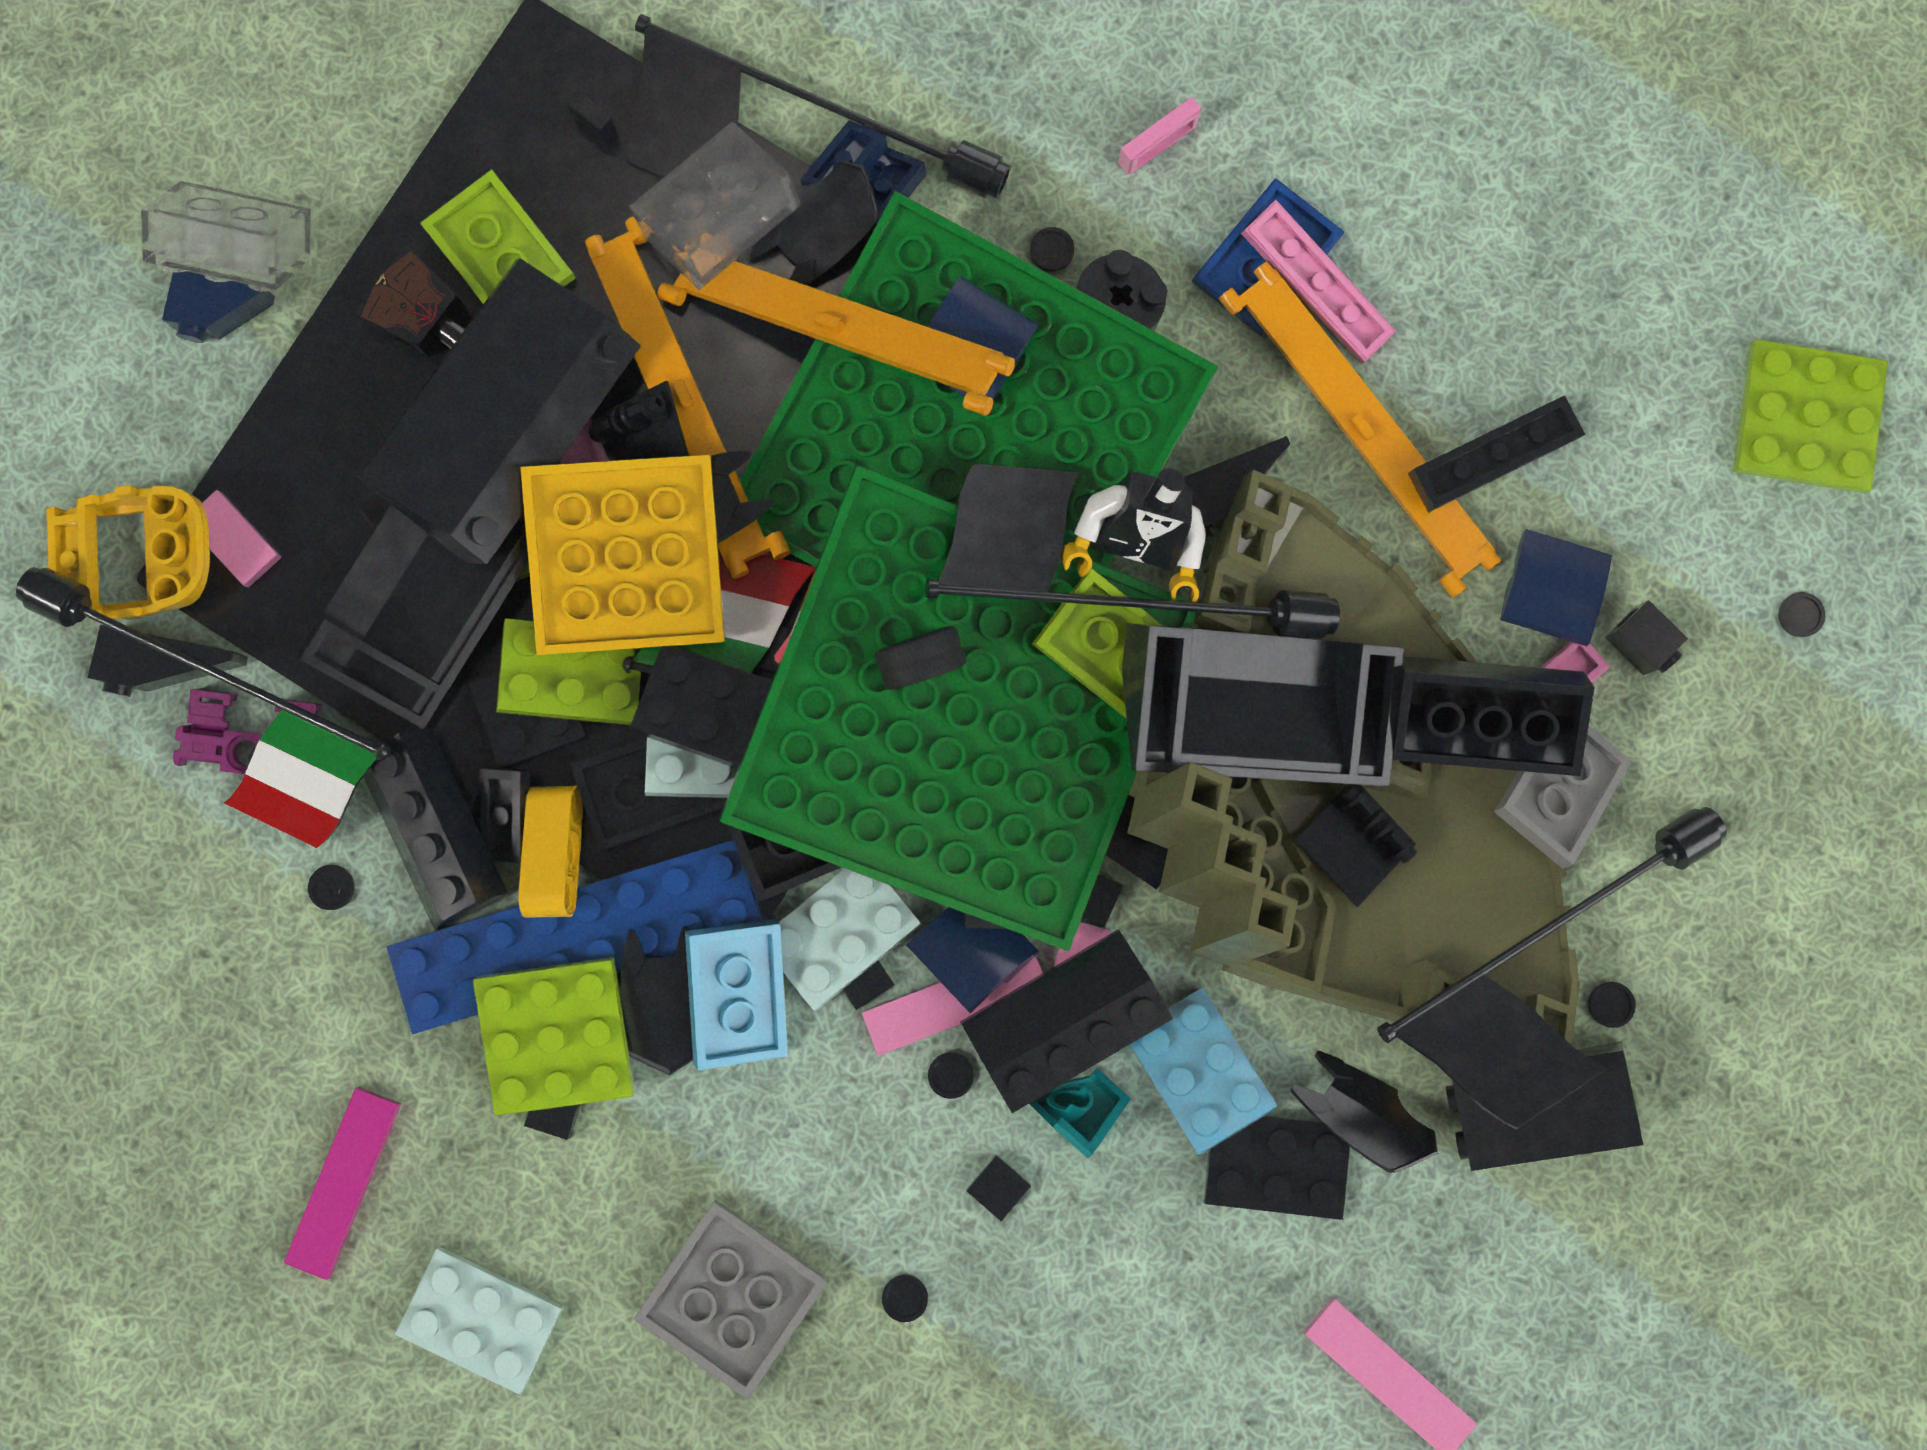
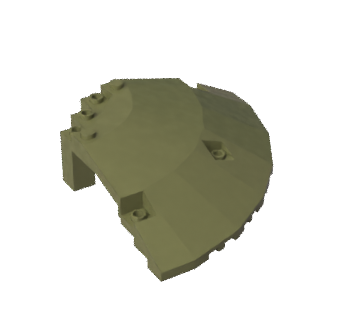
M1252 470L1244 476L1205 566L1204 573H1207V579L1201 603L1268 607L1271 599H1275L1281 590L1326 593L1329 598H1335L1338 601L1340 621L1333 635H1325V637L1318 640L1404 648L1403 656L1476 662L1473 655L1460 639L1451 640L1437 621L1441 616L1436 609L1429 612L1417 598L1414 592L1419 588L1403 568L1396 563L1389 566L1370 551L1373 544L1363 536L1355 539L1337 524L1339 520L1337 515L1313 496L1256 470ZM1220 592L1226 595L1228 602L1220 598ZM1197 612L1192 625V629L1278 636L1273 626L1269 625L1265 616ZM1392 758L1389 786H1362L1407 835L1416 843L1414 848L1417 850V853L1405 864L1400 861L1359 907H1356L1294 841L1347 784L1231 777L1189 762L1170 773L1137 771L1129 792L1130 796L1135 797L1127 833L1168 849L1159 893L1199 907L1190 952L1222 963L1223 971L1255 983L1394 1022L1571 909L1570 906L1563 905L1561 879L1567 877L1566 868L1562 869L1493 812L1517 771L1404 761L1405 764L1403 765L1398 760H1393ZM1566 924L1489 972L1486 976L1526 1002L1572 1045L1579 993V978L1576 951L1568 950Z

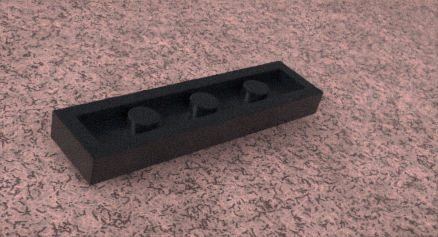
M1564 395L1414 468L1408 475L1427 512L1430 513L1580 439L1586 434Z

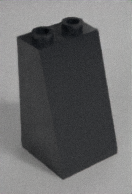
M1622 1041L1578 1049V1051L1608 1069L1517 1130L1502 1123L1483 1110L1452 1080L1453 1085L1446 1086V1095L1451 1114L1459 1113L1463 1131L1455 1132L1460 1159H1469L1471 1171L1642 1146V1133Z

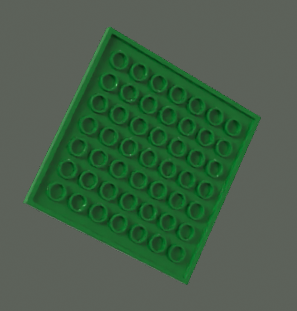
M895 191L841 290L839 297L928 327L958 277L962 276L1038 323L1039 326L1018 364L1015 365L1012 374L1004 382L993 402L991 412L987 416L965 409L963 407L964 396L945 384L815 339L745 469L740 483L749 501L767 499L773 501L771 508L757 518L764 536L766 537L776 531H782L791 551L790 554L816 567L854 467L857 465L956 506L965 478L973 464L1079 472L1080 475L1075 481L1068 501L1063 541L1064 547V545L1076 541L1078 535L1074 534V531L1088 499L1093 494L1113 485H1118L1131 472H1139L1153 477L1159 475L1219 366ZM1090 542L1087 552L1092 561L1109 567L1115 555L1091 549Z
M857 465L854 467L719 821L1069 951L1137 771L1131 769L1127 719L1032 644L1060 607L1061 602L938 594L937 599L926 598V580H939L950 551L957 506ZM1081 557L1072 559L1067 571L1064 569L1061 559H1059L1048 592L1070 593L1082 578L1077 572L1078 561ZM1092 561L1091 569L1095 570L1128 598L1173 601L1168 591ZM1176 595L1175 601L1190 602L1189 600ZM1142 608L1160 624L1169 627L1192 628L1197 612ZM948 626L956 628L960 638V645L966 656V664L948 673L913 685L886 690L881 678V672L875 661V652L889 645Z

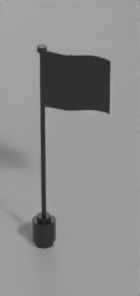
M640 14L636 21L635 31L645 35L642 76L628 130V161L632 166L726 207V168L739 120L741 73H744L943 160L942 170L948 172L946 178L948 183L985 199L988 195L998 199L1003 191L1011 165L1002 162L1003 157L966 140H963L959 147L951 145L948 152H945L650 23L651 18L646 15Z
M973 464L958 497L952 544L939 580L927 579L925 584V597L937 599L938 594L1265 616L1269 625L1273 626L1275 633L1278 636L1322 639L1325 635H1333L1340 621L1338 601L1335 598H1329L1326 593L1281 590L1275 599H1271L1268 607L1048 592L1062 553L1068 501L1075 481L1080 475L1079 472Z
M1703 807L1700 810L1694 808L1656 832L1655 851L1657 854L1391 1025L1385 1022L1378 1026L1377 1031L1380 1037L1386 1043H1390L1396 1038L1400 1039L1435 1063L1483 1110L1502 1123L1516 1130L1608 1068L1596 1063L1575 1049L1526 1002L1491 980L1486 974L1660 862L1683 870L1714 851L1721 845L1722 839L1727 835V829L1722 818L1709 807Z

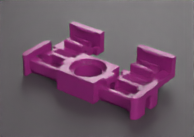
M190 689L187 723L192 725L179 726L176 729L175 740L181 741L180 749L174 750L173 753L175 765L184 766L187 760L220 764L219 771L246 773L248 766L240 762L237 757L238 746L245 740L252 741L257 745L264 733L226 730V728H230V722H226L227 718H225L226 709H228V706H232V701L237 700L238 694ZM202 698L223 700V704L202 702ZM283 699L317 715L318 711H322V704ZM275 706V712H280L282 710ZM219 746H222L221 753L219 754V753H218Z

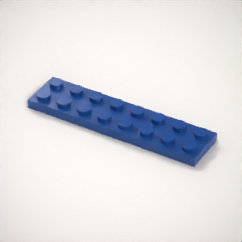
M728 841L578 887L576 908L572 917L525 918L522 916L519 906L386 947L413 1035L478 1015L473 979L477 976L614 957L616 972L622 970L623 951L630 929L636 931L646 957L668 956L676 954L683 926H688L690 930L763 921L757 899L754 897L733 841Z

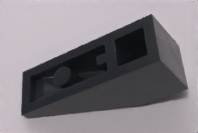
M1287 436L1184 477L1185 486H1188L1193 491L1192 505L1201 512L1206 534L1205 541L1217 535L1215 528L1220 527L1226 520L1244 476L1252 470L1266 475L1290 446Z
M100 625L87 678L103 682L102 691L131 697L132 689L149 692L209 675L116 630ZM146 634L222 671L246 666L248 657L234 651Z

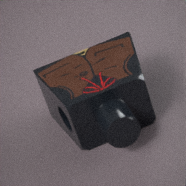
M406 245L354 311L357 318L369 329L425 356L431 355L441 342L451 349L466 328V326L457 321L463 314L465 305L416 253Z

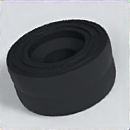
M954 626L944 627L900 641L874 653L875 661L881 672V678L886 690L913 685L948 673L966 664V656Z

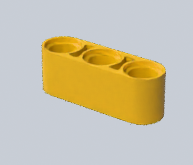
M578 786L531 787L527 793L518 893L520 912L525 918L572 917L575 912L583 820V801Z

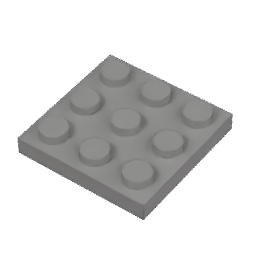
M715 1199L633 1319L748 1400L829 1279Z

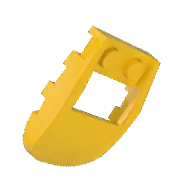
M132 485L115 487L114 492L104 495L91 494L78 498L77 507L63 510L55 506L46 509L48 568L87 586L90 590V599L92 601L91 609L112 619L135 620L189 606L202 594L207 582L210 563L208 519L202 502L186 491L173 486L136 488ZM144 513L147 600L110 605L100 604L97 518Z

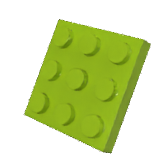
M1755 339L1750 343L1733 472L1865 494L1872 491L1888 361Z
M614 957L481 975L473 979L494 1116L628 1098L634 1095V1083Z

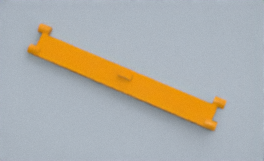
M637 215L627 219L625 225L628 232L604 243L601 235H593L587 238L585 244L621 328L641 345L634 357L648 389L664 381L669 382L689 456L715 455L727 452L635 246L645 243L650 238L642 217ZM733 471L729 474V477L740 502H749L736 471ZM757 519L718 544L720 553L733 579L747 575L749 569L746 562L766 552L771 551L774 560L782 559L791 553L782 531L773 532L765 537Z
M683 247L679 260L682 264H685V267L674 285L663 282L657 292L660 300L676 306H681L684 303L688 293L965 391L967 393L963 400V407L984 416L991 412L993 406V399L986 396V393L998 373L1010 376L1015 367V359L1004 355L1002 352L699 248Z
M1268 261L1264 262L1253 272L1259 279L1257 283L1240 296L1233 288H1230L1218 299L1231 316L1239 313L1244 307L1247 308L1451 569L1439 582L1452 598L1456 597L1467 588L1460 578L1480 563L1486 571H1489L1502 560L1457 500L1430 513L1427 512L1408 475L1411 470L1426 463L1425 459L1278 271L1273 269Z

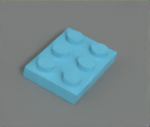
M776 919L685 931L693 1065L696 1069L704 1070L788 1056L780 923Z
M1203 987L1168 1008L1173 1017L1171 1021L1130 1044L1198 1156L1278 1107Z

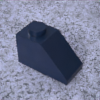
M174 268L162 320L177 331V337L191 342L204 343L205 337L221 339L273 305L275 296L262 284Z

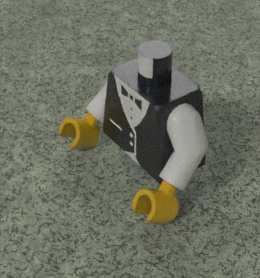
M1169 468L1163 469L1157 477L1139 472H1131L1118 485H1113L1093 494L1088 499L1074 531V534L1078 535L1076 541L1064 545L1060 559L1064 569L1068 570L1072 559L1081 557L1078 561L1077 572L1080 577L1086 576L1092 568V559L1087 552L1091 542V549L1173 571L1176 565L1181 566L1180 572L1175 574L1169 582L1171 598L1175 601L1177 590L1182 586L1191 587L1189 601L1197 602L1199 590L1193 574L1194 569L1200 568L1206 534L1201 512L1192 505L1193 491L1188 486H1185L1186 482L1183 475Z

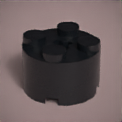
M1120 249L1114 250L1109 255L1102 256L1091 262L1082 272L1076 286L1077 290L1153 331L1156 330L1164 312L1168 292L1165 283L1151 265Z

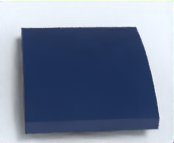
M848 120L800 181L802 186L812 185L821 181L829 175L841 160L863 166L871 183L881 218L895 191L909 198L927 174L925 162L888 148L885 134ZM876 223L875 226L871 229V232L874 231V229H875L877 223Z
M962 276L958 277L928 325L929 328L1002 352L1004 355L1014 358L1015 365L1018 364L1039 326L1035 321ZM998 373L986 393V396L991 397L993 402L1008 376ZM948 386L965 397L967 392Z
M1526 529L1518 545L1513 575L1507 583L1500 620L1588 646L1602 605L1612 555Z
M950 907L939 914L906 944L970 1013L1003 982L1007 984L1039 953L1038 949L1023 934L1015 931L993 928H965L962 926V912Z

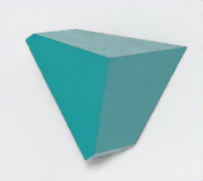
M1096 1068L1091 1075L1068 1080L1029 1104L1057 1132L1086 1158H1089L1098 1148L1131 1098Z

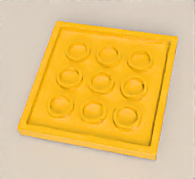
M711 455L520 467L537 655L725 642Z

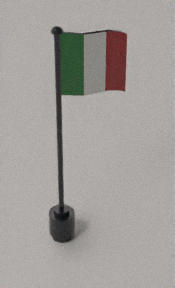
M718 548L725 642L675 645V647L752 673L770 649L794 597L814 573L816 567L784 559L774 560L772 556L762 554L746 562L749 569L747 575L733 579ZM661 647L642 648L635 658L634 656L626 657L622 663L623 670L630 674L631 670L651 674Z
M30 568L21 576L17 583L16 597L23 602L24 607L59 625L70 627L88 617L282 709L260 738L242 782L224 804L315 848H318L328 840L340 825L358 783L375 761L385 760L390 756V746L385 742L380 746L91 609L92 601L89 588L49 568Z

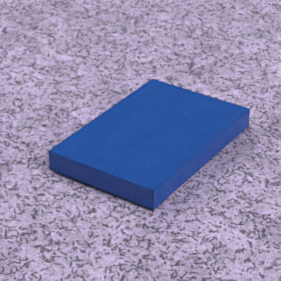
M1275 178L1193 277L1192 282L1223 307L1224 305L1218 298L1227 290L1233 288L1240 296L1257 283L1259 279L1253 272L1266 260L1245 239L1241 232L1275 200L1283 206L1326 255H1328L1345 232ZM1246 307L1235 315L1260 336L1265 332Z

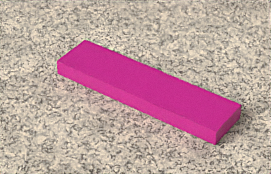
M361 1087L355 1088L284 1264L324 1280L331 1278L401 1103Z

